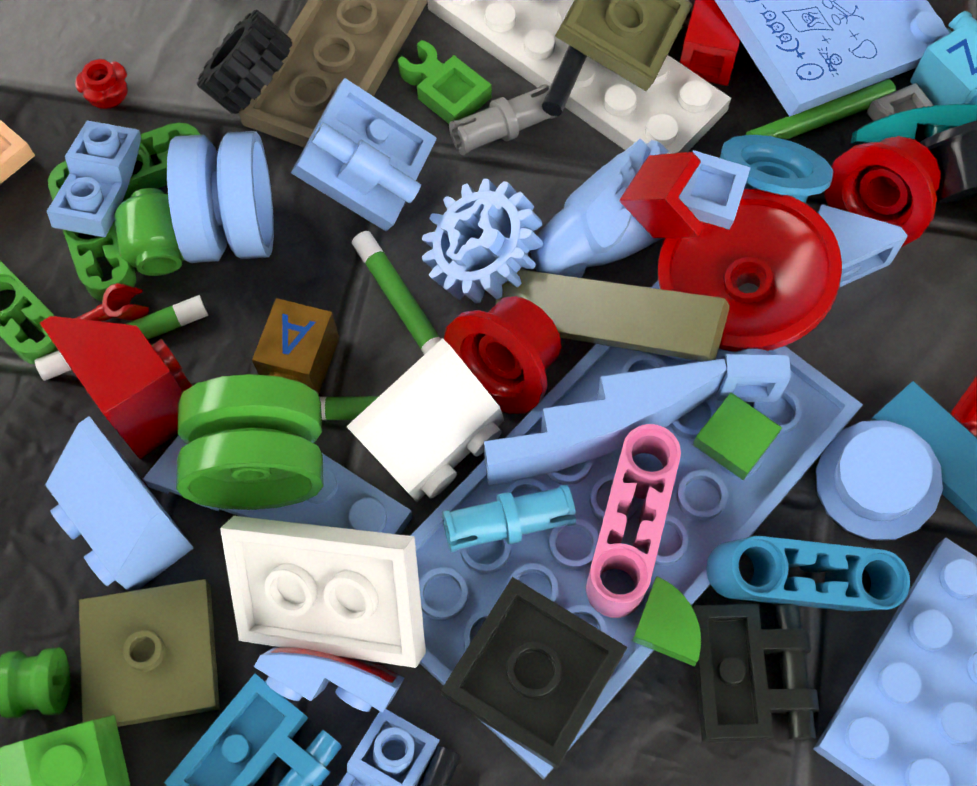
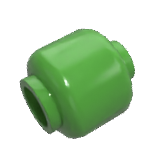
M144 188L135 191L131 198L118 206L114 212V222L121 258L128 261L132 267L137 268V271L144 275H166L178 270L185 260L178 248L168 194H164L162 190L156 188Z

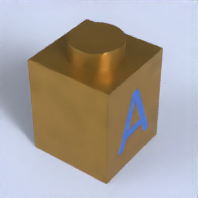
M276 298L252 358L258 375L279 376L298 381L315 390L319 395L339 340L332 312Z

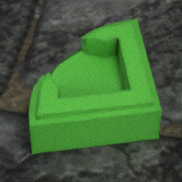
M656 576L632 641L695 666L701 649V632L696 614L688 600L677 588Z

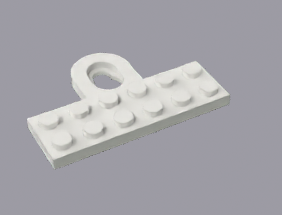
M427 0L428 10L537 88L544 84H547L550 88L569 46L555 37V34L574 0ZM667 55L654 83L647 91H644L587 56L565 108L624 150L641 138L645 143H649L651 140L660 142L669 150L667 154L688 152L728 111L731 97L669 55Z

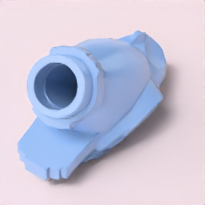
M640 138L624 152L618 154L577 188L566 200L564 209L558 212L537 235L543 241V245L541 248L530 250L531 258L536 263V271L580 278L584 274L586 267L605 265L621 260L661 240L662 238H653L619 200L647 157L650 155L667 154L669 150L658 141L651 140L649 143H645Z

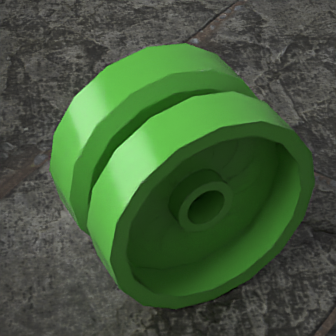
M255 374L221 376L199 382L184 391L178 403V435L187 445L181 448L177 457L176 489L183 498L200 505L237 510L279 508L301 503L316 496L324 486L323 455L319 446L314 444L322 433V411L318 393L298 381L279 376Z

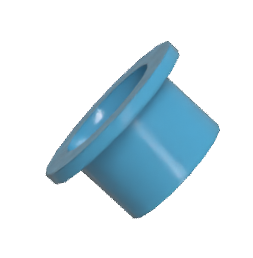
M744 135L733 137L724 142L720 155L721 159L751 167L744 189H760L780 195H789L806 203L808 196L821 194L829 188L833 178V169L829 163L813 150L795 142L772 136Z

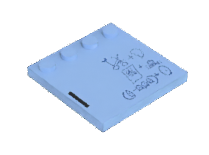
M715 0L789 117L917 68L926 48L950 34L942 19L936 14L927 0Z

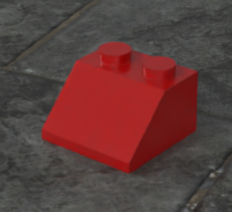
M49 316L40 322L100 411L139 459L178 434V403L182 393L192 387V384L182 372L181 365L162 339L151 345L137 325Z

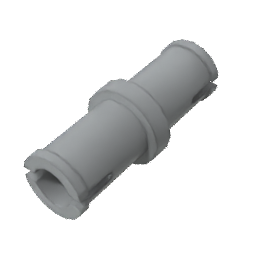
M547 84L541 85L535 90L510 100H506L504 97L497 98L490 102L489 108L460 120L451 121L449 123V131L456 149H459L461 155H465L473 149L500 138L504 141H510L518 137L520 130L557 117L547 114L542 109V103L547 95L549 86Z

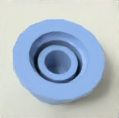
M887 420L861 421L841 430L821 454L815 471L817 495L827 515L846 532L867 540H896L917 531L935 513L943 491L941 465L931 446L912 429Z

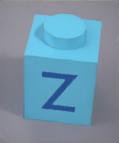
M968 24L928 46L910 80L912 84L917 83L933 105H977V32Z

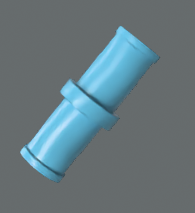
M567 485L518 497H513L511 492L497 494V501L454 511H442L443 525L450 552L505 539L507 544L521 542L523 534L576 524V517L574 515L576 514L575 505Z

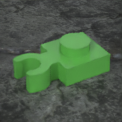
M421 40L417 43L418 58L423 63H410L403 56L398 59L401 78L411 85H416L418 100L448 124L451 121L460 120L472 115L492 98V84L455 55L444 64L441 63L437 58V51L434 46L426 41Z

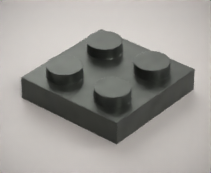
M512 577L440 691L445 698L555 769H558L623 657L627 646Z

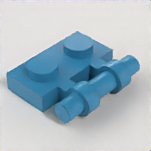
M254 674L164 783L167 786H254L274 760L279 757L291 767V770L278 786H320L330 773L326 766L341 749L342 745L322 729L306 751L303 750L291 739L308 717L286 698L271 689L258 675Z

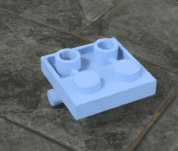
M344 78L335 90L291 174L384 231H387L395 224L405 201L411 203L419 192L421 184L416 179L437 138Z

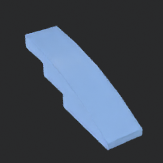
M717 359L601 376L596 401L543 408L541 433L484 441L488 486L553 473L612 453L622 448L626 436L633 429L641 425L655 424L664 428L717 394L727 371L725 360Z

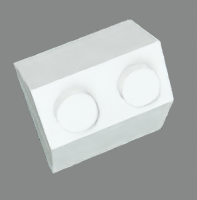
M442 338L346 427L408 494L418 502L425 494L430 499L439 495L457 476V472L453 468L470 452L474 456L481 455L484 452V441L498 439L502 433L498 426L504 421L500 406L453 348Z

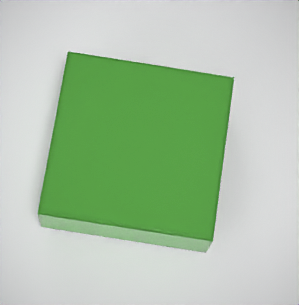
M730 393L695 437L692 445L744 481L776 439L782 427L733 393Z

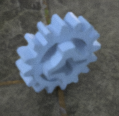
M483 179L478 192H475L466 183L462 185V198L455 201L453 198L446 196L443 201L447 211L443 215L432 213L429 218L437 226L435 232L426 233L422 237V240L432 248V250L422 256L423 262L432 268L429 276L455 298L460 300L466 295L474 303L481 302L485 290L496 299L502 298V284L507 281L515 287H519L522 284L517 274L520 268L534 269L536 265L528 256L529 250L541 248L543 245V241L533 232L543 225L542 220L532 211L534 205L521 191L517 193L508 182L503 181L497 188L489 179Z

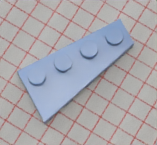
M179 435L142 480L152 489L167 494L172 492L182 496L176 489L177 457L181 448L187 444L183 442ZM323 453L324 486L316 496L301 503L257 510L221 509L201 505L215 511L220 509L241 517L399 535L403 533L413 519L410 509Z

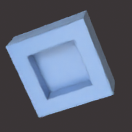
M693 150L695 155L701 160V163L679 195V199L698 220L730 230L751 167Z
M756 348L744 349L735 354H726L724 360L727 371L717 392V401H724L730 393H733L746 402H778L791 379L789 355H770L766 350Z

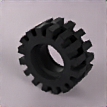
M256 9L252 14H247L242 22L239 21L235 25L231 34L228 33L223 39L224 42L221 46L215 49L212 53L213 57L206 62L203 67L204 70L199 74L197 86L231 114H237L241 108L244 110L249 106L252 98L255 100L261 94V89L264 85L268 86L272 81V75L279 71L284 64L281 61L289 55V48L293 43L292 39Z

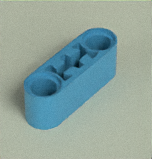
M752 536L724 542L713 549L706 566L707 577L713 589L726 598L843 611L887 610L899 606L907 597L910 588V576L905 563L890 551L766 536ZM742 553H745L751 559L754 567V575L749 584L742 578L739 571V560ZM799 566L800 570L805 572H826L825 582L815 583V580L803 577L787 578L788 568ZM864 569L868 572L871 580L869 594L865 591L862 584Z

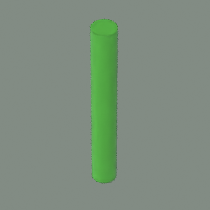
M886 79L801 113L750 130L746 135L772 136L787 140L869 109L872 101L896 92V87L890 79Z

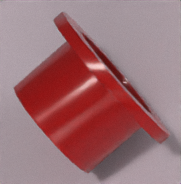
M896 136L885 138L879 143L871 142L855 145L841 154L832 164V182L830 187L825 190L828 206L902 227L908 237L901 247L920 238L934 219L937 201L936 191L939 188L941 173L934 155L926 146L915 139Z
M512 296L502 298L488 312L480 310L462 312L446 327L444 340L453 348L500 406L502 412L508 414L527 413L543 400L548 386L545 370L558 358L561 350V340L553 320L542 308L533 302Z

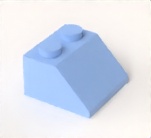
M88 416L78 423L45 484L59 503L50 512L70 538L74 540L79 535L84 537L92 548V551L85 555L84 559L106 586H109L116 580L128 591L140 590L194 549V547L128 461L91 417Z

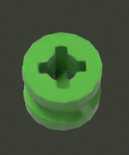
M60 647L46 648L38 656H27L20 650L7 651L1 655V717L6 719L20 718L28 710L36 709L44 715H58L65 710L70 693V667L67 655Z

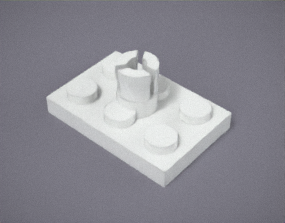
M233 516L220 528L239 641L276 647L309 649L341 657L413 668L418 666L426 654L415 536Z

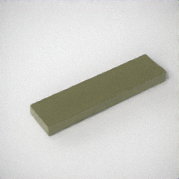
M519 270L517 272L522 283L519 287H515L508 281L502 284V298L517 296L527 299L542 308L553 320L560 338L701 362L716 360L730 308L725 298L528 270ZM502 298L496 299L495 305H496Z

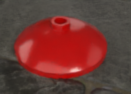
M744 189L730 230L700 221L704 229L698 238H665L658 261L660 289L725 298L730 305L719 349L738 352L744 349L756 348L769 351L799 340L812 331L825 318L839 291L842 259L838 241L833 231L814 209L789 195H780L760 189ZM750 283L756 285L758 290L753 293H744L739 290V287Z

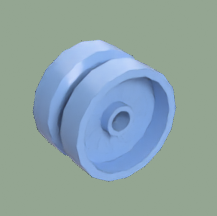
M257 131L227 133L219 145L218 153L215 146L204 134L175 136L170 141L167 154L168 200L175 237L184 260L189 263L219 261L227 247V241L231 250L240 259L270 257L274 239L272 192L266 154L261 137Z

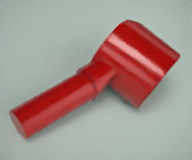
M116 283L106 289L102 304L75 319L107 321L115 317L134 321L146 316L149 309L141 305H129L135 295L143 292L142 289Z

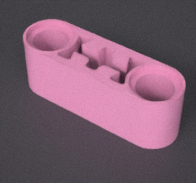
M645 424L636 427L626 436L622 446L586 583V593L590 604L597 612L607 617L621 618L633 613L641 604L650 585L681 457L680 444L677 438L668 429L659 425ZM641 453L651 454L660 460L663 469L654 472L645 471L635 464L632 457ZM634 496L645 499L639 518L640 526L633 546L621 544L627 523V514ZM610 569L623 570L633 579L635 589L627 594L612 593L603 585L600 575Z

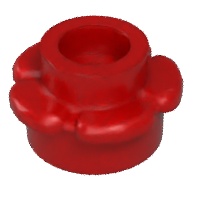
M96 59L87 63L82 72L77 75L75 81L76 89L79 93H83L85 100L89 101L93 106L101 109L112 108L119 105L127 96L128 87L125 81L127 72L124 66L116 61L110 63L104 59Z

